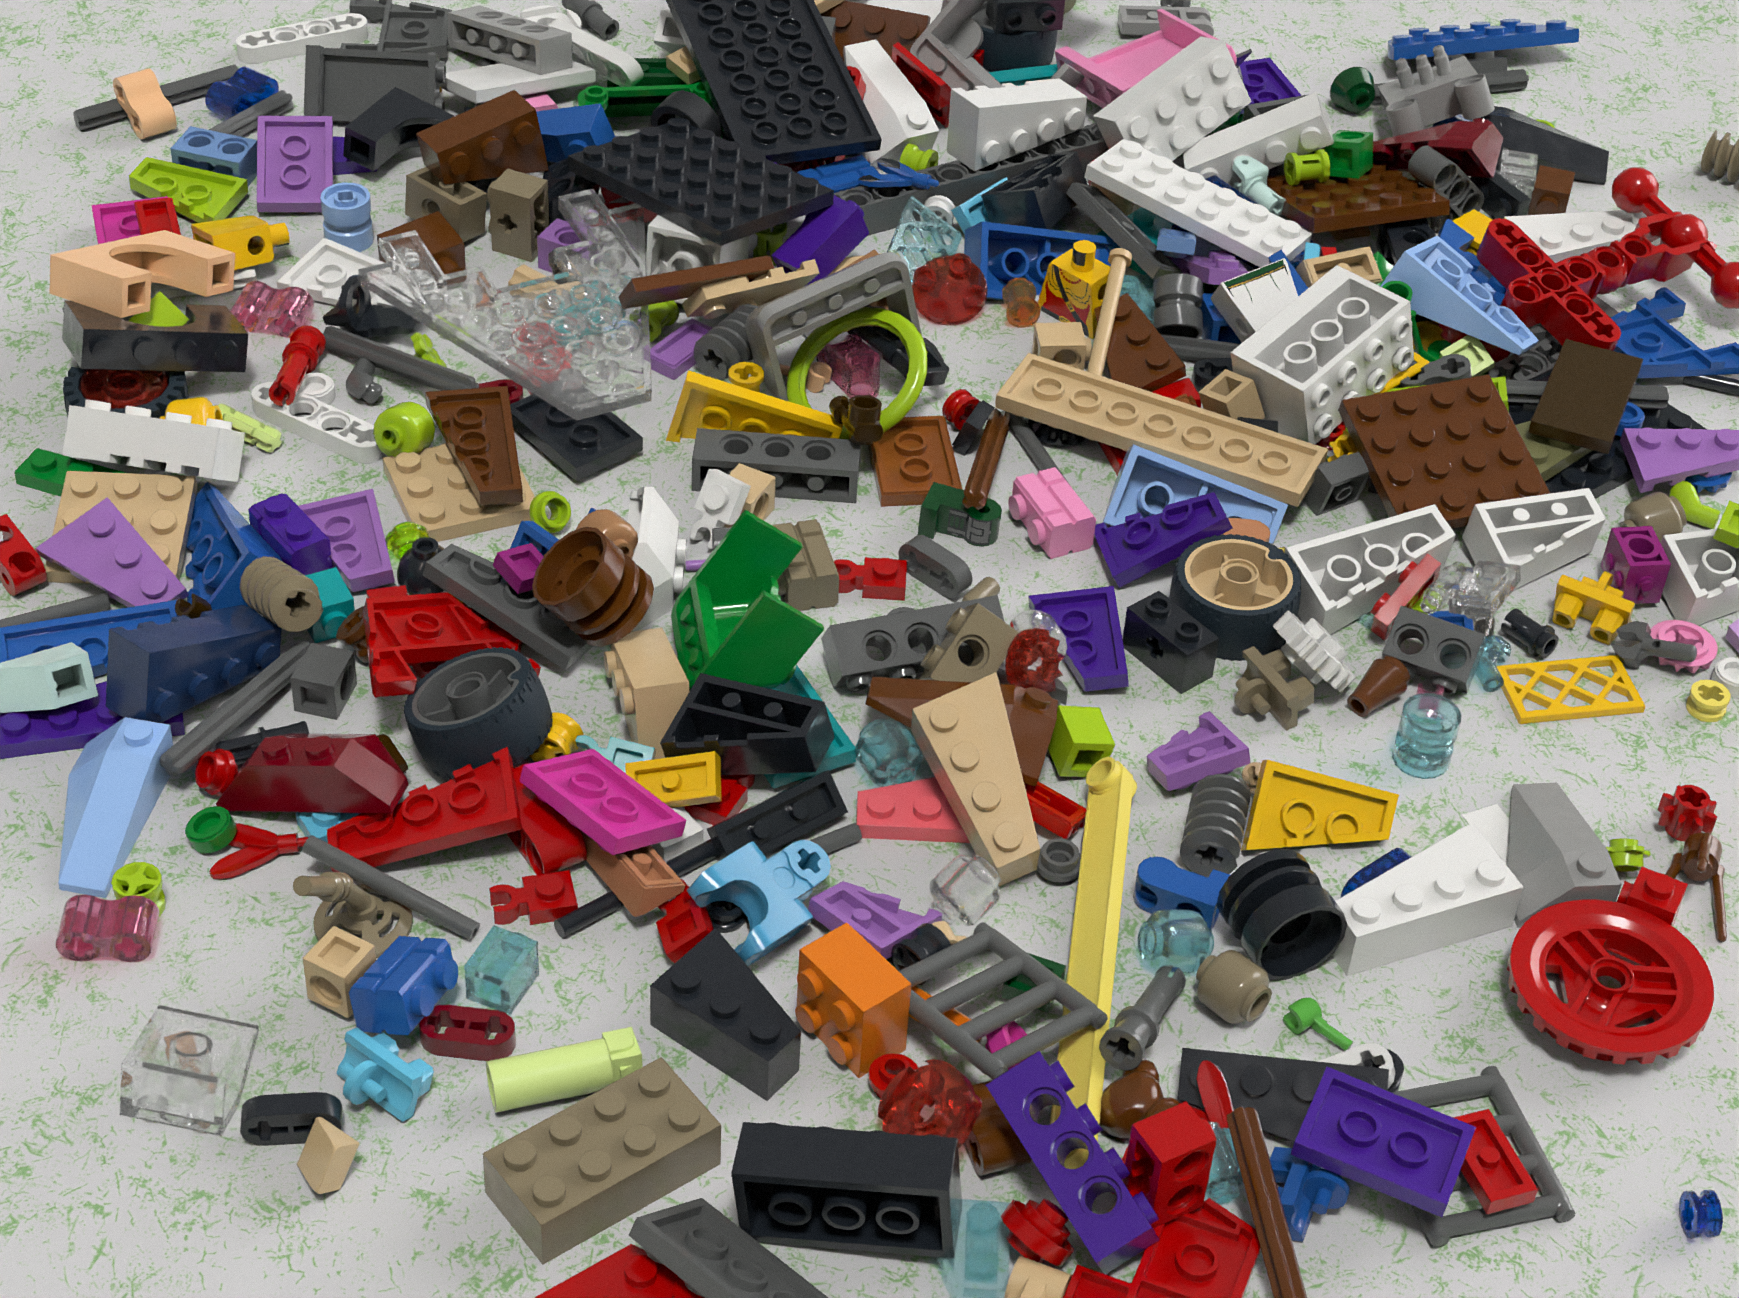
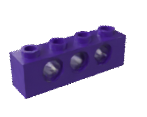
M1038 1051L986 1084L996 1103L1104 1274L1111 1272L1160 1240L1151 1227V1224L1159 1220V1217L1142 1191L1133 1197L1122 1180L1131 1175L1114 1147L1106 1152L1100 1147L1094 1136L1101 1132L1102 1128L1086 1103L1077 1109L1072 1103L1067 1092L1075 1086L1058 1060L1048 1065L1041 1052ZM1050 1105L1061 1107L1060 1115L1055 1122L1049 1125L1037 1124L1038 1115L1043 1108ZM1078 1148L1089 1151L1086 1163L1080 1168L1067 1169L1064 1167L1065 1158L1071 1151ZM1106 1192L1117 1195L1116 1205L1110 1212L1105 1214L1092 1212V1205L1097 1196Z

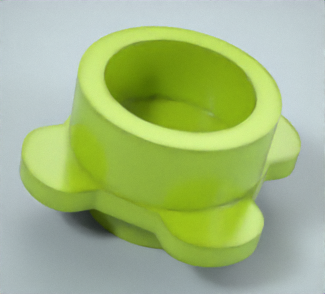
M1612 839L1609 841V847H1606L1616 872L1640 871L1641 867H1644L1643 858L1651 856L1650 851L1644 850L1643 846H1638V840Z

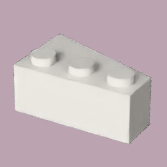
M1589 488L1475 504L1462 538L1493 600L1591 552L1606 518Z

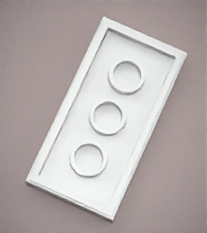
M572 60L571 68L543 75L499 63L447 72L445 83H440V87L475 104H481L512 90L517 91L521 96L591 84L596 82L595 69Z

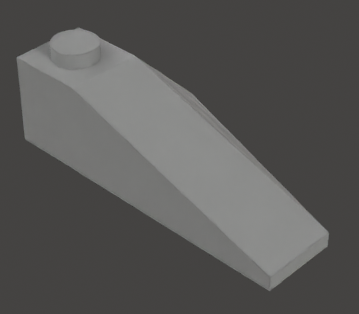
M1558 783L1513 784L1510 801V836L1507 861L1508 868L1524 887L1514 918L1517 928H1521L1537 912L1558 903L1581 899L1616 902L1622 884L1608 850Z

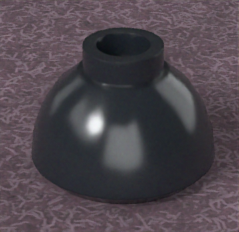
M422 537L415 540L412 547L400 559L397 568V580L400 586L406 585L407 591L411 593L431 594L444 591L422 575L426 562L444 550L435 539Z

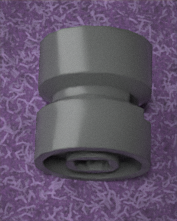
M1176 273L1160 276L1154 280L1153 301L1157 309L1153 312V325L1159 333L1200 338L1202 336L1203 312L1199 307H1201L1203 300V282L1200 278L1189 274Z

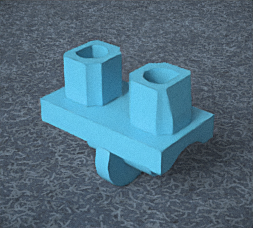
M357 1027L346 1032L344 1038L347 1044L346 1053L337 1070V1075L346 1080L343 1087L345 1099L352 1104L358 1105L370 1098L402 1122L413 1117L418 1097L430 1089L434 1073L433 1067L420 1058L409 1063L403 1061L398 1057L399 1049L396 1041L384 1032L374 1037L368 1036Z

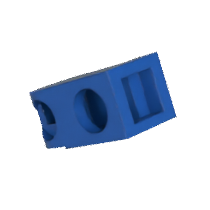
M1149 857L1138 866L1133 898L1137 906L1142 910L1209 936L1220 916L1217 907L1219 891L1230 874L1213 869L1209 877H1205L1178 868L1173 861L1167 858Z

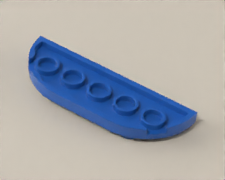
M1520 19L1500 20L1499 26H1490V22L1470 23V28L1460 29L1459 25L1439 26V31L1429 32V28L1409 29V35H1395L1388 41V58L1391 60L1401 58L1414 59L1421 54H1425L1427 57H1434L1433 48L1438 45L1444 46L1447 55L1576 43L1579 42V29L1567 27V21L1549 20L1546 21V25H1536L1535 23H1520Z

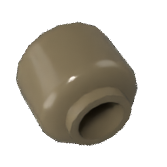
M1654 492L1629 503L1625 507L1624 521L1620 523V527L1652 526L1661 542L1663 535L1682 533L1687 519L1685 511L1677 498L1674 496L1669 497L1662 492Z
M1227 950L1217 957L1210 955L1201 963L1196 973V979L1199 981L1197 996L1200 1003L1226 1022L1239 1024L1245 1020L1248 1022L1254 1021L1262 1014L1271 999L1272 991L1268 988L1270 981L1267 972L1240 952Z

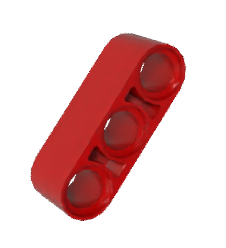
M528 763L514 767L522 829L506 834L534 873L538 875L559 872L586 861L587 850L579 829L571 825L563 815L548 803L539 800L534 792L520 782L523 766Z

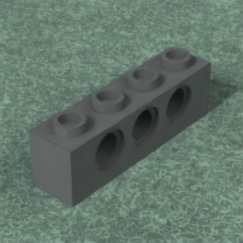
M697 428L692 455V491H701L709 469H718L729 475L740 463L775 476V497L856 503L861 445L854 444L849 439Z
M998 595L829 625L821 640L833 688L847 686L848 691L867 689L872 677L914 679L916 673L925 670L921 666V662L927 652L935 644L940 646L949 632L945 629V625L959 607L964 609L967 606L979 603L1004 621ZM913 638L921 641L926 648V653L913 651L908 644V639ZM968 644L959 646L958 656L963 664L972 663L974 659L972 648ZM874 646L880 649L884 655V661L871 659L867 655L865 647Z

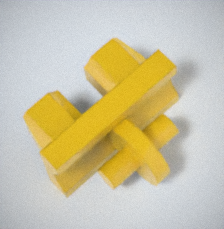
M1604 571L1598 581L1586 576L1583 577L1582 581H1578L1562 574L1557 583L1552 621L1567 629L1574 628L1579 616L1593 621L1589 635L1594 640L1609 645L1618 635L1616 630L1632 622L1631 616L1635 603L1623 598L1624 591L1611 587L1614 574Z

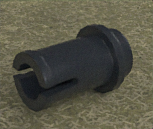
M1517 608L1511 610L1505 616L1504 620L1512 625L1509 626L1506 623H1502L1501 631L1528 647V652L1532 656L1537 657L1540 655L1545 658L1555 650L1559 637L1555 634L1553 627L1540 625Z

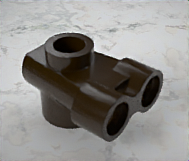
M858 395L850 399L845 396H837L831 400L829 410L835 421L843 424L850 433L849 440L852 443L869 445L873 441L881 439L883 435V428L880 423L882 403L879 399L870 395Z

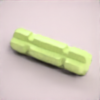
M218 404L223 421L232 422L231 430L245 433L244 441L256 445L266 452H273L276 447H280L282 441L280 440L281 432L265 425L263 422L240 411H236L226 404Z

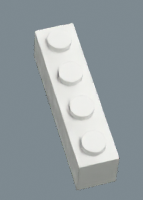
M1314 92L1204 137L1185 151L1183 158L1185 170L1199 173L1205 180L1224 188L1241 181L1232 167L1234 159L1238 156L1252 157L1266 165L1268 169L1284 164L1287 153L1295 152L1297 155H1306L1333 144L1334 140L1327 114L1317 92Z

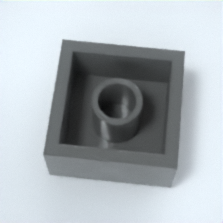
M1359 452L1350 455L1344 454L1334 461L1322 462L1317 466L1314 482L1303 498L1316 516L1358 500L1370 477L1369 470Z

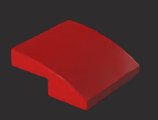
M897 42L892 48V61L926 102L931 115L947 128L949 126L950 86Z

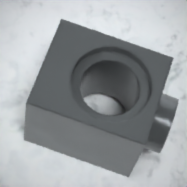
M311 643L290 678L294 711L337 720L357 685L354 651Z

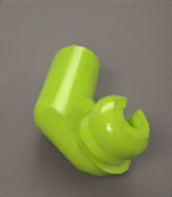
M1681 481L1671 487L1669 497L1674 496L1678 499L1685 511L1687 521L1709 529H1715L1721 514L1720 510L1701 504L1695 487L1688 481Z

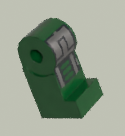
M933 482L921 505L917 535H924L934 539L938 532L962 538L974 546H989L998 539L1002 509L996 501L987 498L985 506L980 510L973 506L967 509L962 503L965 496L964 490Z

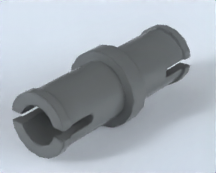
M561 0L564 8L575 12L580 17L581 24L584 27H591L603 39L610 40L617 35L619 31L618 21L607 15L598 2L594 0Z

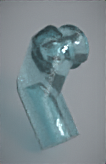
M1498 635L1485 638L1486 646L1475 672L1486 692L1497 691L1503 686L1504 680L1496 663L1505 662L1502 657L1503 654L1509 657L1511 654L1510 644Z

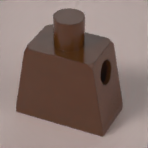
M439 211L377 235L379 261L437 285L445 283L447 286L455 288L464 281L466 271L464 242Z

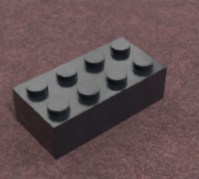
M743 1122L731 1177L739 1228L760 1243L918 1256L955 1257L962 1212L958 1138L941 1137L933 1134L924 1136L896 1134L879 1130H843L826 1126H790L773 1122Z

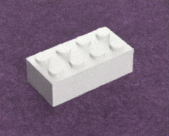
M1200 36L1093 115L1109 149L1121 140L1126 139L1137 142L1144 149L1173 161L1252 101L1225 41Z

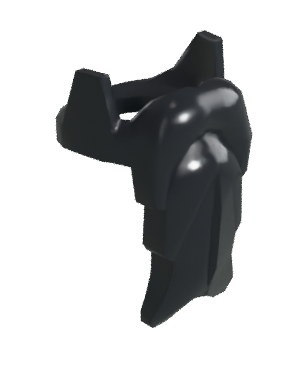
M352 275L342 285L341 294L336 306L322 318L325 325L339 326L342 330L364 338L389 337L391 335L414 332L417 329L416 323L425 315L426 308L399 309L397 307L383 308L382 305H372L367 278L365 275ZM352 299L357 300L354 306H352Z

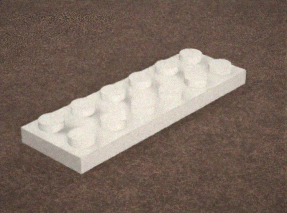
M1121 140L1087 165L1084 178L1258 267L1268 265V257L1280 250L1284 252L1289 261H1292L1304 250L1305 243H1310L1313 234L1301 228L1298 223L1285 220L1269 212L1266 207L1260 204H1253L1237 196L1234 191L1228 188H1221L1205 180L1201 174L1189 172L1175 165L1169 158L1158 156L1134 141Z

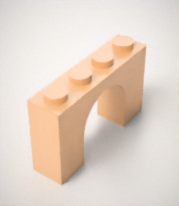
M166 230L50 255L49 294L119 318L150 311L151 283L174 286L204 297L233 291L235 253Z

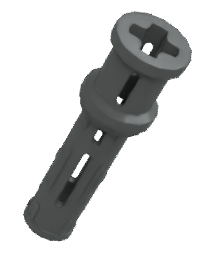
M1173 965L1161 966L1135 1005L1122 1009L1115 1019L1114 1027L1108 1029L1100 1039L1099 1049L1101 1055L1112 1067L1120 1070L1134 1069L1144 1058L1145 1049L1153 1045L1159 1036V1021L1177 995L1186 986L1185 975L1179 968L1170 978L1168 975Z

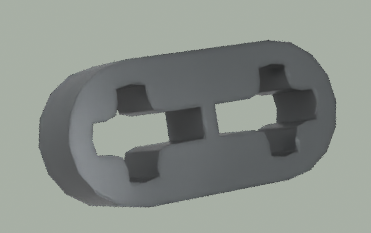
M917 535L899 548V560H907V573L946 598H954L971 586L973 581L972 573L965 561L924 535Z

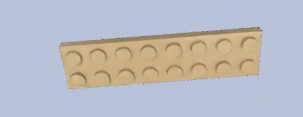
M1031 353L1026 355L996 394L995 408L1010 412L1013 415L1047 424L1052 428L1062 429L1089 440L1122 449L1125 452L1134 444L1296 507H1299L1314 482L1317 466L1322 462H1326L1327 448Z

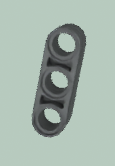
M1428 145L1422 146L1413 154L1408 164L1409 173L1419 181L1420 185L1425 188L1435 189L1437 194L1449 199V211L1458 217L1473 209L1478 212L1480 211L1484 203V195L1457 164Z

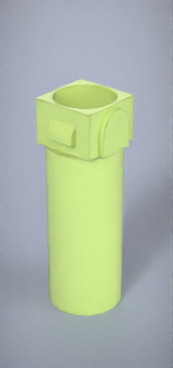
M632 1027L603 1032L600 1039L486 1061L487 1081L494 1111L501 1112L597 1092L642 1068V1053Z

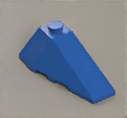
M206 482L195 498L186 548L191 551L192 561L185 566L186 576L193 579V587L188 591L187 602L192 605L191 595L194 593L205 599L211 605L212 610L245 605L250 608L243 600L240 591L241 576L245 568L253 560L263 556L275 557L281 561L282 559L213 484Z

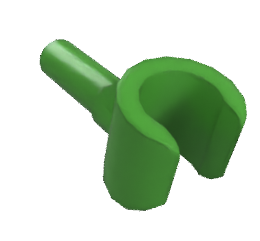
M1301 998L1288 1006L1290 1012L1284 1015L1283 1021L1293 1033L1300 1034L1311 1027L1344 1051L1352 1046L1353 1041L1322 1018L1321 1008L1313 998Z

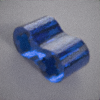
M244 66L239 68L229 80L217 81L212 84L207 91L205 103L210 111L229 119L277 93L279 85L274 78Z

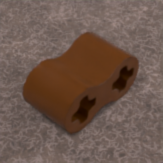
M992 1080L949 1091L948 1094L952 1122L958 1134L963 1138L973 1168L979 1176L1028 1164L1032 1161L986 1086Z

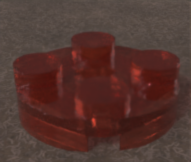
M937 1059L926 1060L925 1062L929 1065L921 1066L916 1070L909 1066L899 1072L886 1087L878 1106V1117L883 1120V1131L896 1134L923 1136L933 1134L941 1137L958 1138L959 1149L967 1140L975 1120L982 1111L981 1098L975 1093L971 1081L951 1064ZM935 1104L932 1116L923 1122L924 1118L920 1115L924 1106L931 1108Z

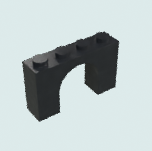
M395 87L345 127L343 156L375 171L397 152L407 148L419 147L416 133L450 119L454 115ZM499 177L467 182L487 193L490 184Z
M64 300L62 340L81 369L202 372L246 371L248 332L224 305L186 304L185 316L190 319L188 323L183 326L163 327L129 322L77 302Z

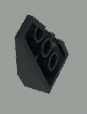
M1494 106L1495 110L1492 113L1481 117V119L1491 121L1503 137L1495 170L1537 175L1539 166L1542 165L1575 172L1573 181L1605 185L1609 151L1506 107Z

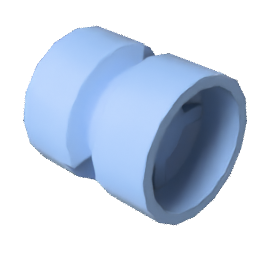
M348 182L333 184L325 188L320 197L321 211L324 216V238L358 252L368 249L373 244L374 239L373 224L370 218L371 199L368 189L360 184Z

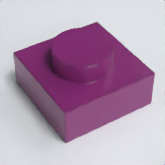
M532 543L497 552L492 566L516 593L520 594L533 590L532 584L535 571L544 556Z

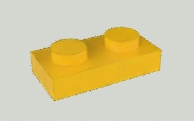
M715 751L625 763L626 774L670 808L722 802L721 759Z

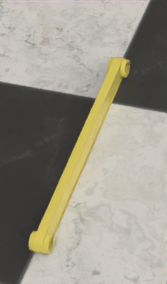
M1105 757L1097 761L1086 775V783L1089 785L1087 812L1066 983L1106 1013L1108 1019L1099 1029L1089 1025L1059 1041L1057 1058L1075 1086L1067 1092V1095L1076 1109L1086 1103L1098 1124L1100 1123L1101 1097L1106 1063L1101 1055L1099 1045L1100 1039L1109 1029L1131 803L1132 797L1137 790V783L1133 779V775L1119 761H1115L1112 757ZM1063 1006L1062 1016L1071 1012L1065 1006ZM1052 1105L1050 1124L1058 1119L1061 1112L1060 1106ZM1096 1134L1094 1137L1098 1142V1134ZM1083 1148L1071 1151L1065 1158L1064 1167L1067 1169L1080 1168L1086 1163L1089 1151Z

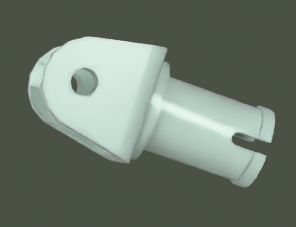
M1249 156L1236 157L1232 167L1242 181L1241 183L1235 182L1232 186L1228 185L1227 188L1234 191L1237 196L1254 204H1260L1266 207L1269 212L1279 216L1282 213L1286 199L1267 186L1268 167Z

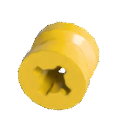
M552 712L553 722L550 733H548L543 744L529 756L534 762L577 751L579 747H577L575 742L576 737L584 735L580 725L566 714Z

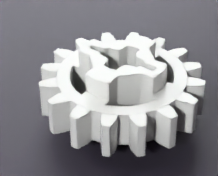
M1288 610L1273 625L1277 633L1286 640V644L1281 648L1284 655L1315 685L1324 679L1341 693L1355 679L1356 676L1342 662L1348 655L1344 650L1345 648L1314 618H1311L1305 624Z

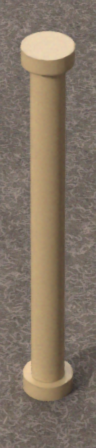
M1123 248L1112 249L1109 253L1108 262L1111 266L1087 372L1102 376L1125 270L1131 265L1132 254Z

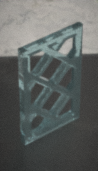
M911 196L906 202L887 252L896 254L897 251H901L908 264L906 266L909 270L911 283L934 300H939L962 234ZM913 210L922 216L924 222L915 221L912 215ZM905 230L911 231L916 243H907L904 237ZM921 231H929L936 244H927ZM940 232H943L952 239L950 245H946ZM912 252H921L928 266L918 265ZM932 253H941L944 259L942 266L937 265ZM924 275H933L936 281L935 287L926 281Z

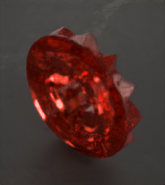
M1028 628L1017 634L1008 648L1005 661L1009 685H1017L1025 689L1035 687L1047 693L1056 691L1055 679L1063 676L1058 669L1059 662L1065 657L1057 652L1060 640L1050 637L1049 630ZM1038 657L1042 659L1041 666H1038L1036 671L1028 669V666L1033 665L1038 660Z

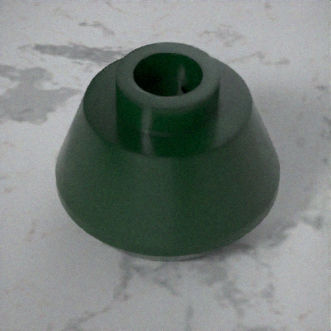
M1351 67L1343 70L1335 77L1330 87V99L1333 104L1350 112L1365 110L1375 98L1373 76L1363 67Z

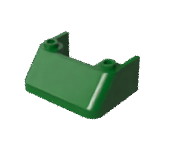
M744 510L685 586L672 608L671 621L677 656L689 681V691L700 673L768 689H774L780 684L784 685L792 678L799 660L824 630V626L821 623L781 601V596L778 595L779 585L777 580L803 548L802 543L747 510Z

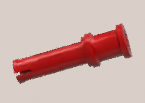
M304 325L293 331L290 343L286 345L282 353L283 365L269 389V397L274 404L283 406L285 401L286 406L293 403L305 375L315 370L319 357L323 354L326 347V339L319 329Z

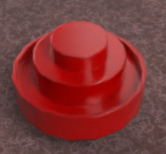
M1044 1198L1039 1204L1029 1199L1024 1204L1013 1199L1000 1217L1003 1223L1010 1230V1233L1006 1236L1007 1241L1025 1258L1042 1263L1045 1259L1056 1266L1062 1267L1074 1252L1073 1246L1067 1240L1071 1235L1069 1229L1065 1226L1069 1218L1050 1200Z

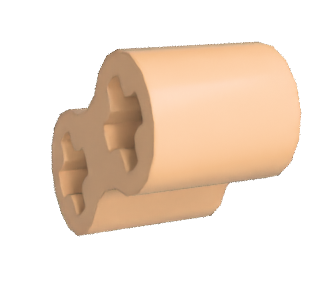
M150 68L114 78L113 88L116 98L127 113L132 128L139 139H145L176 129L177 121L173 107L163 95L156 75Z

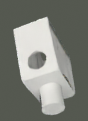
M1283 258L1220 283L1211 300L1243 343L1294 301L1298 294L1288 263Z

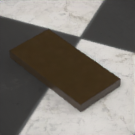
M1566 339L1531 420L1529 433L1609 454L1640 373L1643 359Z

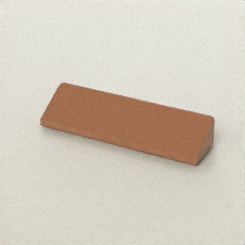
M579 829L587 850L586 861L634 917L648 913L684 891L685 884L651 845L622 854L612 855L602 850L597 842Z

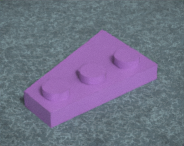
M1209 250V256L1186 255V258L1167 256L1181 269L1183 274L1196 276L1206 284L1220 285L1224 281L1248 272L1229 251Z
M1624 428L1620 438L1640 493L1652 491L1654 485L1658 483L1668 482L1670 486H1674L1692 475L1699 474L1708 478L1739 470V430Z
M108 497L35 548L40 557L64 567L70 571L71 575L84 582H90L107 592L111 598L127 607L178 600L179 598L185 599L189 596L183 584Z

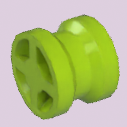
M909 143L905 146L899 162L918 171L937 166L939 156L935 150L928 149L922 151L917 145Z
M133 862L124 865L115 872L111 884L116 897V910L122 920L131 924H145L161 916L165 910L166 899L162 890V876L157 867L147 862Z

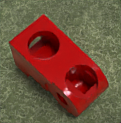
M7 514L0 516V531H2L3 541L0 542V581L7 592L15 596L46 582L47 573L40 556Z

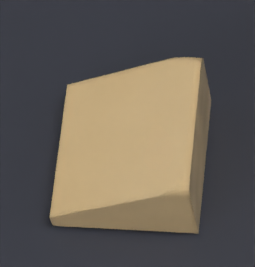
M317 1117L301 1152L297 1166L310 1187L318 1194L340 1190L360 1143L324 1118Z

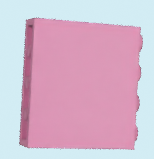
M1161 8L1157 10L1160 30L1090 58H1086L1068 46L1055 50L1058 70L1064 63H1067L1085 76L1075 89L1087 96V99L1104 108L1200 36L1212 39L1217 38ZM1226 44L1236 65L1237 57L1232 46Z

